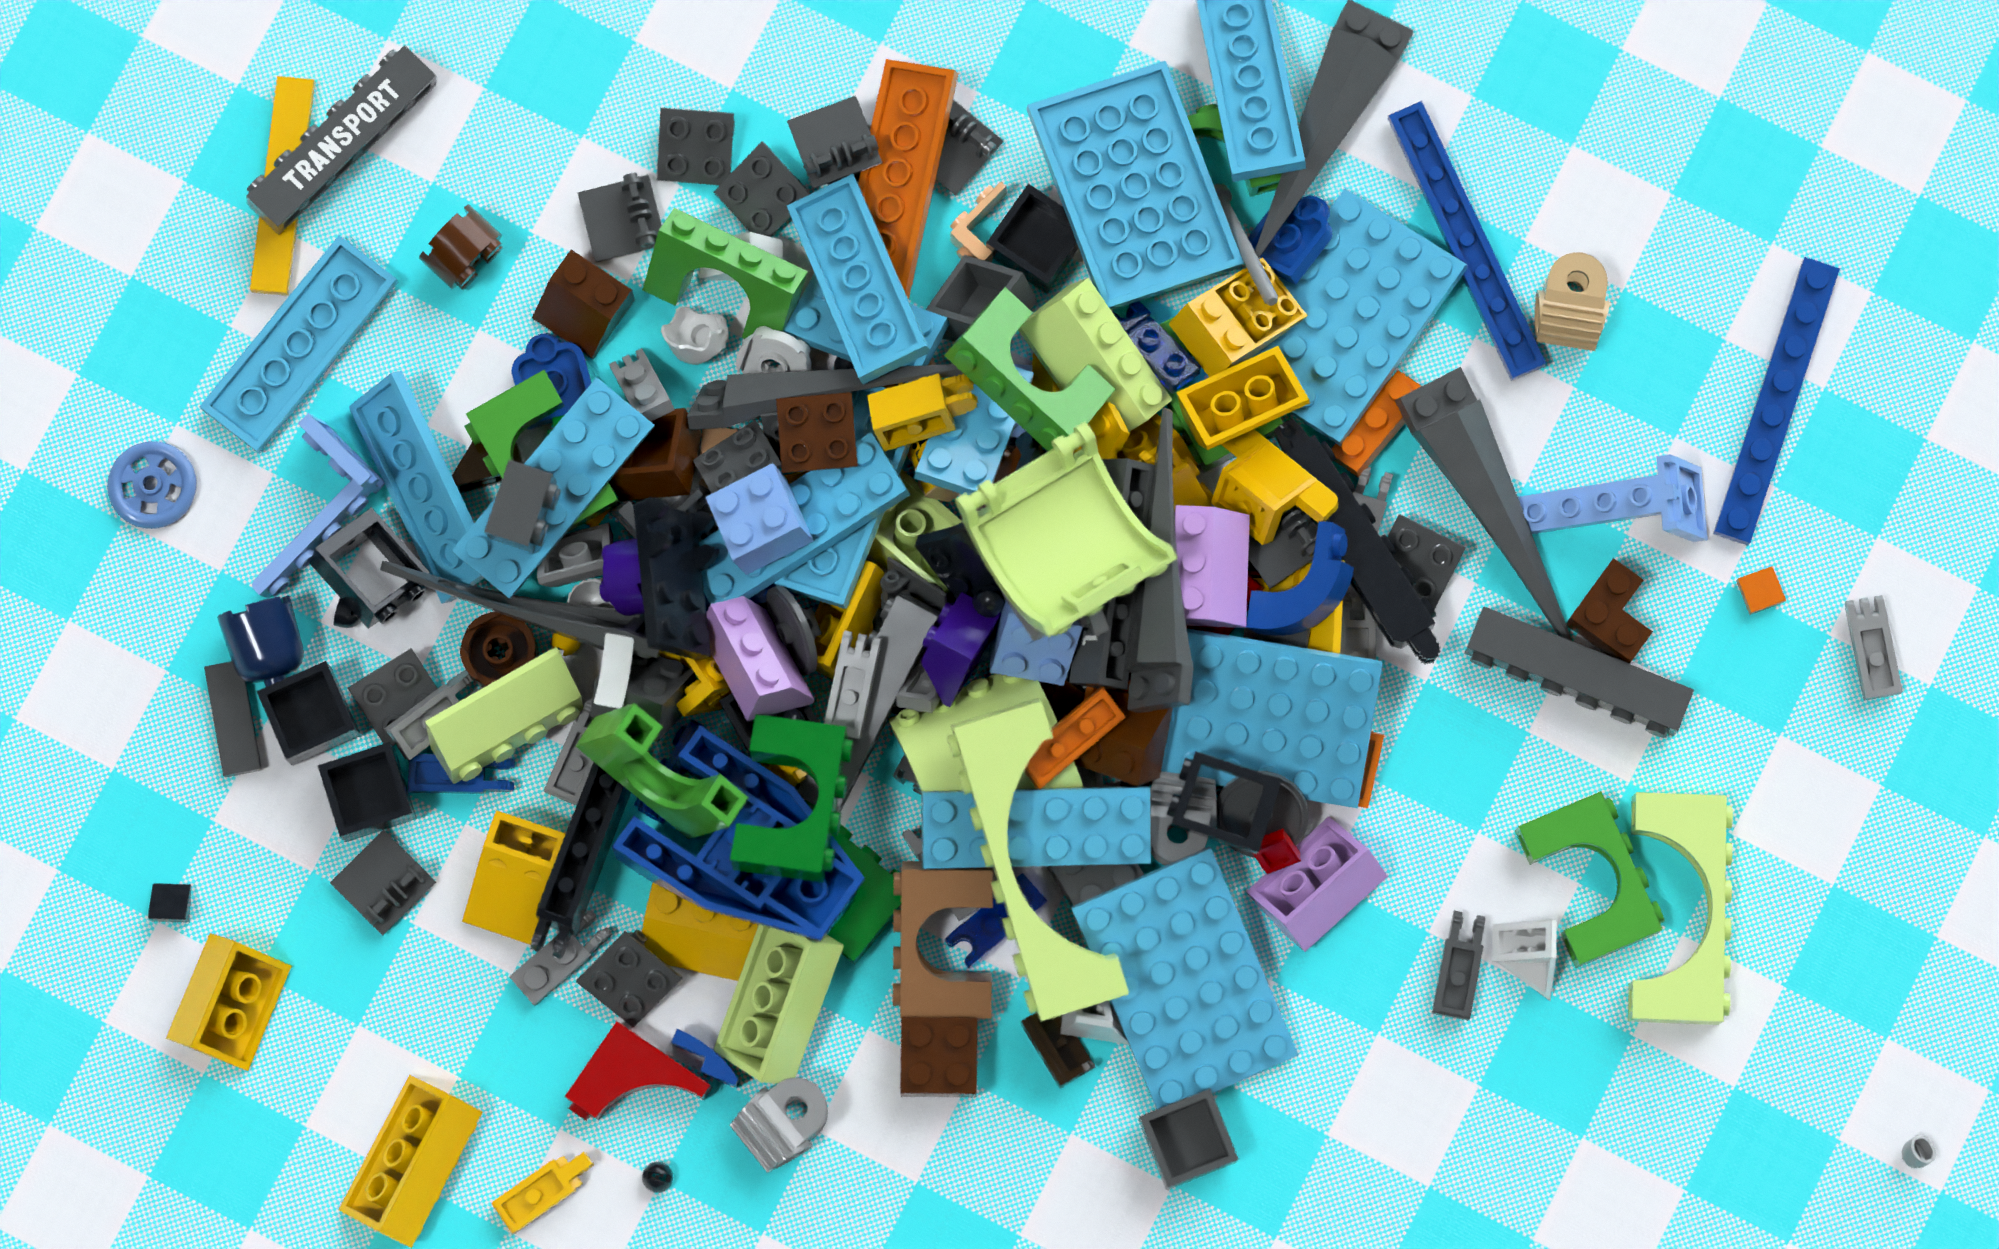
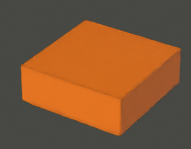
M1773 566L1736 580L1749 615L1786 601Z

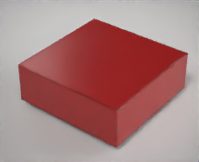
M1284 829L1265 835L1259 853H1252L1267 875L1301 861L1300 851Z

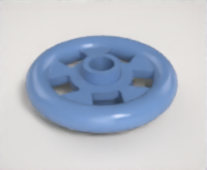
M157 441L136 444L125 450L112 465L107 483L109 500L117 514L134 526L146 529L168 526L180 519L193 502L196 493L194 468L186 455L170 444ZM145 457L149 466L142 468L136 474L131 465ZM164 459L169 460L176 467L170 476L158 467ZM150 478L157 479V486L153 490L145 489V482ZM133 482V490L136 496L125 499L122 484ZM171 485L181 488L180 495L175 503L165 499ZM142 502L158 503L157 514L141 513Z

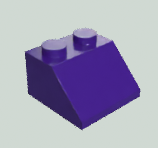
M962 592L953 605L949 602L945 604L937 619V622L940 623L939 628L932 625L922 642V645L927 650L921 663L942 703L949 708L979 663L1001 615L999 613L993 618L982 616L974 609L972 605L973 598Z

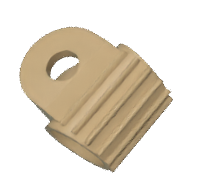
M1573 252L1563 255L1552 265L1543 285V290L1536 291L1534 312L1536 342L1595 351L1611 303L1610 301H1605L1608 283L1607 274L1602 264L1596 258L1586 253ZM1575 283L1581 287L1582 291H1572L1567 284Z

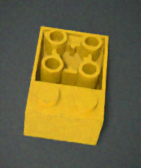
M1263 257L1259 260L1278 295L1276 304L1268 305L1263 301L1247 268H1244L1188 302L1169 323L1170 327L1208 377L1250 359L1308 316Z
M496 810L482 848L462 922L531 945V940L539 921L536 917L537 907L566 833Z

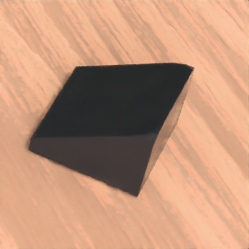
M153 883L148 919L152 922L189 923L191 885Z

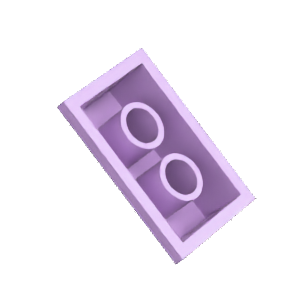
M1176 505L1174 511L1175 536L1186 626L1246 628L1250 515L1217 507Z
M744 596L710 604L706 613L710 652L747 721L754 720L756 714L768 716L813 704L815 699L786 645L781 642L776 627L765 608Z
M1329 816L1296 846L1300 851V862L1268 875L1265 874L1246 891L1274 924L1304 952L1388 877L1370 850Z

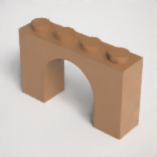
M902 861L901 872H894V895H901V910L894 909L893 932H901V946H893V969H901L900 983H893V1006H900V1018L991 1019L992 972H948L934 967L921 954L917 944V934L924 921L939 910L954 907L993 908V890L991 882H993V867L923 869L922 861Z

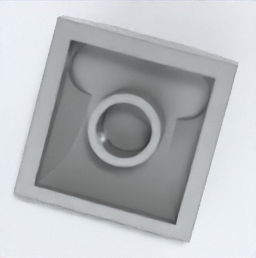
M609 522L566 533L537 567L539 584L548 587H559L603 575L604 561L602 550L605 545L613 544V533Z

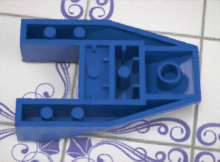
M700 725L678 755L682 769L699 780L721 774L743 792L748 799L730 827L713 832L697 856L692 855L634 816L612 845L616 859L651 882L705 910L822 941L865 881V877L833 836H831L830 848L835 849L834 865L832 872L825 871L824 883L733 870L730 856L736 823L784 829L803 822L812 813V810L791 784L759 763L752 761L750 757Z

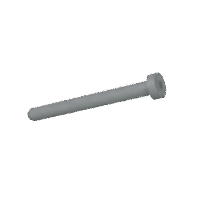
M1225 184L1214 185L1242 260L1263 301L1268 305L1276 304L1278 295L1230 204L1232 194Z

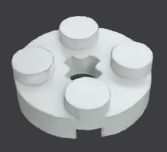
M761 326L756 328L754 333L743 341L736 357V367L738 372L741 369L743 374L811 371L810 347L803 340H797L785 332ZM768 359L775 360L780 365L777 368H773L770 366Z

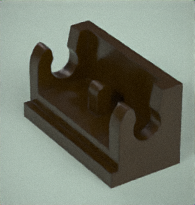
M1036 1012L1023 1019L1021 1026L1060 1089L1096 1067L1077 1036L1061 1034L1062 1015L1041 1021Z

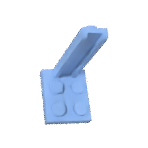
M309 413L298 423L306 431L301 437L315 451H320L325 456L329 454L332 458L328 461V464L340 476L346 477L350 482L254 579L252 583L253 589L260 596L269 598L271 595L276 597L282 593L290 583L289 576L297 568L302 570L310 564L314 549L341 530L340 524L349 515L354 517L359 514L369 502L366 498L372 492L376 494L385 485L383 479L324 421Z
M1671 454L1656 456L1658 475L1519 496L1518 499L1532 534L1661 515L1663 531L1692 542L1708 540L1701 467Z

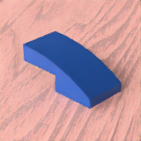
M676 1029L671 1043L676 1047L705 1058L700 1070L702 1074L735 1088L738 1087L739 1079L716 1052L692 1035Z

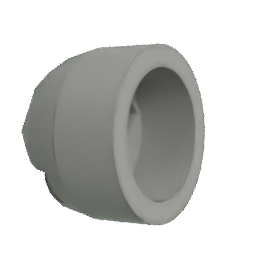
M1917 1135L1908 1140L1901 1151L1903 1161L1911 1168H1923L1932 1163L1936 1157L1934 1145L1927 1137Z

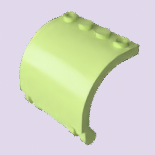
M1086 422L1076 426L1074 433L1064 437L1061 435L1051 441L1052 450L994 485L990 480H986L977 486L978 490L969 496L965 493L955 499L972 542L1002 592L1031 626L1048 637L1066 632L1074 621L1082 616L1097 613L1103 608L1105 602L1115 596H1123L1130 593L1136 587L1135 584L1146 577L1161 574L1167 569L1169 563L1178 559L1172 546L1149 532L1126 504L1099 455L1095 435ZM1080 446L1082 447L1081 450H1079L1076 453H1073V450L1077 449ZM984 504L986 505L985 508L977 512V508Z
M994 674L984 679L980 678L971 681L962 688L950 708L940 700L932 713L904 709L898 715L888 719L921 791L963 790L958 776V772L964 771L961 757L953 758L947 739L948 735L953 734L952 724L1037 698L1043 702L1050 728L1058 723L1038 680L1034 681L1001 674ZM1073 761L1041 789L1084 788L1075 762ZM1023 771L1016 789H1037Z

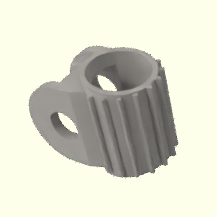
M1161 771L1160 778L1153 780L1150 789L1151 855L1160 864L1166 866L1205 849L1208 838L1185 831L1188 839L1181 844L1173 843L1168 839L1167 831L1174 828L1171 826L1174 817L1168 816L1167 811L1173 793L1181 796L1185 781L1178 779L1180 775L1178 773ZM1197 776L1184 818L1216 828L1215 779Z
M789 1078L781 1081L770 1090L766 1086L762 1088L739 1112L730 1124V1127L765 1171L769 1173L813 1147L810 1141L824 1128L828 1116V1107L824 1094L816 1084L804 1078ZM794 1101L804 1102L808 1107L806 1115L797 1120L789 1118L786 1110L790 1103Z

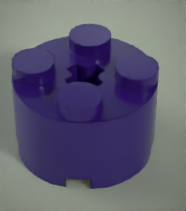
M637 538L605 545L602 550L604 561L603 581L599 587L602 600L606 603L611 602L615 610L624 616L644 614Z

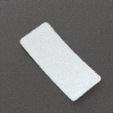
M611 633L605 634L600 677L594 699L595 704L618 709L623 707L634 645L632 637Z

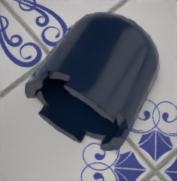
M289 595L281 599L278 596L245 605L247 611L232 614L230 610L217 616L234 669L244 681L250 683L264 682L265 687L286 679V675L296 671L302 664L304 657L303 645Z

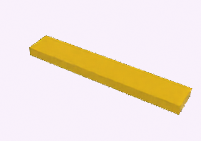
M277 76L264 177L268 176L276 168L273 164L284 151L289 149L293 152L302 143L300 138L310 127L315 89L314 79ZM259 217L250 291L252 293L288 296L298 218L278 235Z

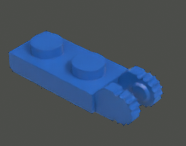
M417 754L409 760L408 792L484 794V791L512 792L514 791V782L509 780L485 781V768L509 770L515 768V759L508 758L499 763L494 761L483 767L481 773L469 781L461 780L453 784L434 754Z

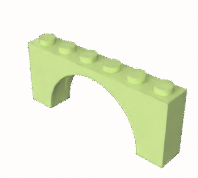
M1636 792L1632 796L1631 834L1659 840L1677 850L1689 861L1703 884L1708 914L1705 932L1699 946L1681 967L1664 976L1647 980H1633L1628 984V1022L1719 1025L1724 1022V1016H1729L1730 994L1724 993V978H1730L1731 958L1725 955V940L1730 941L1731 918H1725V903H1730L1732 898L1731 880H1726V865L1731 866L1732 843H1726V828H1732L1733 807L1727 805V795Z

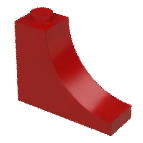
M616 1021L564 1097L572 1102L568 1109L585 1121L590 1116L599 1121L612 1105L637 1091L649 1088H673L686 1091L705 1100L712 1087Z

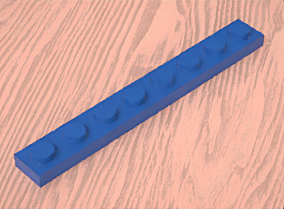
M1417 102L1388 115L1389 124L1450 253L1467 264V270L1462 278L1510 380L1513 381L1545 367L1544 357L1423 102Z
M1804 257L1713 531L1714 535L1747 546L1751 542L1840 268Z

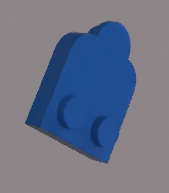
M1312 195L1301 198L1259 258L1263 257L1278 277L1296 285L1331 240L1333 232L1327 221L1330 209L1326 202ZM1268 212L1248 236L1254 250L1257 247Z
M547 333L538 334L528 342L526 353L518 356L513 362L511 369L512 377L516 386L545 370L565 407L527 428L528 430L553 423L552 417L565 415L592 383L582 350L574 343H561L554 335Z

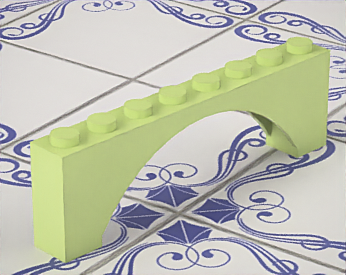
M1037 698L952 724L953 734L947 736L953 758L961 757L964 771L958 772L964 794H972L975 807L969 809L974 829L975 831L982 829L986 844L980 845V850L986 868L993 866L997 880L991 882L997 904L1004 902L1008 917L1002 918V923L1008 941L1015 939L1019 953L1012 956L1018 976L1026 975L1030 990L1023 992L1029 1013L1037 1012L1039 1019L1043 1021L1128 995V988L1117 955L1113 953L1105 956L1085 949L1067 940L1050 928L1029 906L1018 887L1012 871L1008 853L1007 828L1013 794L1033 754L1044 740L1053 738L1042 700Z

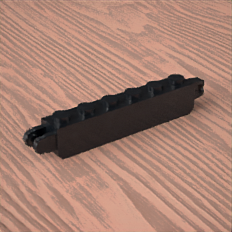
M1293 418L1277 426L1273 433L1281 451L1337 495L1338 509L1325 522H1333L1345 529L1348 545L1345 555L1341 556V560L1354 567L1350 584L1391 647L1402 649L1408 645L1415 657H1418V660L1424 663V665L1434 664V661L1439 656L1438 653L1441 652L1439 650L1441 647H1439V643L1436 642L1437 639L1431 631L1435 625L1433 618L1436 617V612L1426 597L1420 599L1413 589L1416 581L1406 566L1400 568L1395 561L1393 555L1396 554V550L1385 534L1380 537L1372 525L1376 520L1369 507L1365 503L1359 505L1352 494L1356 489L1349 476L1345 472L1339 474L1332 463L1336 460V457L1330 446L1325 441L1320 443L1315 435L1309 437ZM1313 520L1315 525L1318 527V523L1315 520Z
M593 762L536 912V917L539 921L531 940L530 949L535 951L541 950L545 944L549 929L559 930L552 949V957L558 959L563 958L571 936H576L631 794L628 789L595 762Z

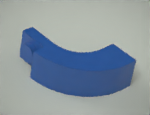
M1319 521L1313 561L1306 577L1295 587L1283 592L1251 590L1246 628L1258 634L1284 636L1308 630L1326 619L1342 601L1353 576L1354 567L1341 561V556L1345 555L1348 545L1345 529L1333 522Z

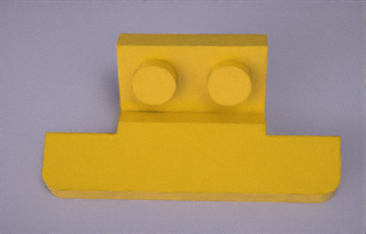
M1255 429L1221 444L1237 458L1222 468L1211 504L1217 508L1250 515L1249 535L1260 544L1265 545L1273 541L1283 512L1295 505L1317 523L1319 521L1325 522L1338 509V498L1334 492Z

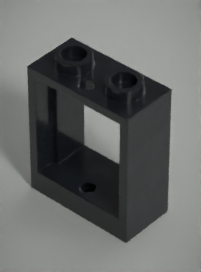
M372 507L314 549L310 561L311 566L368 629L377 622L385 624L391 620L399 611L398 607L406 601L410 604L415 602L426 592L427 588L406 580V584L376 606H373L336 564L337 561L369 539L389 562L430 574L428 569Z
M1195 751L1193 760L1185 757L1178 778L1185 781L1181 796L1173 793L1167 811L1168 816L1174 817L1171 826L1258 854L1282 780ZM1201 765L1264 786L1247 838L1184 818Z

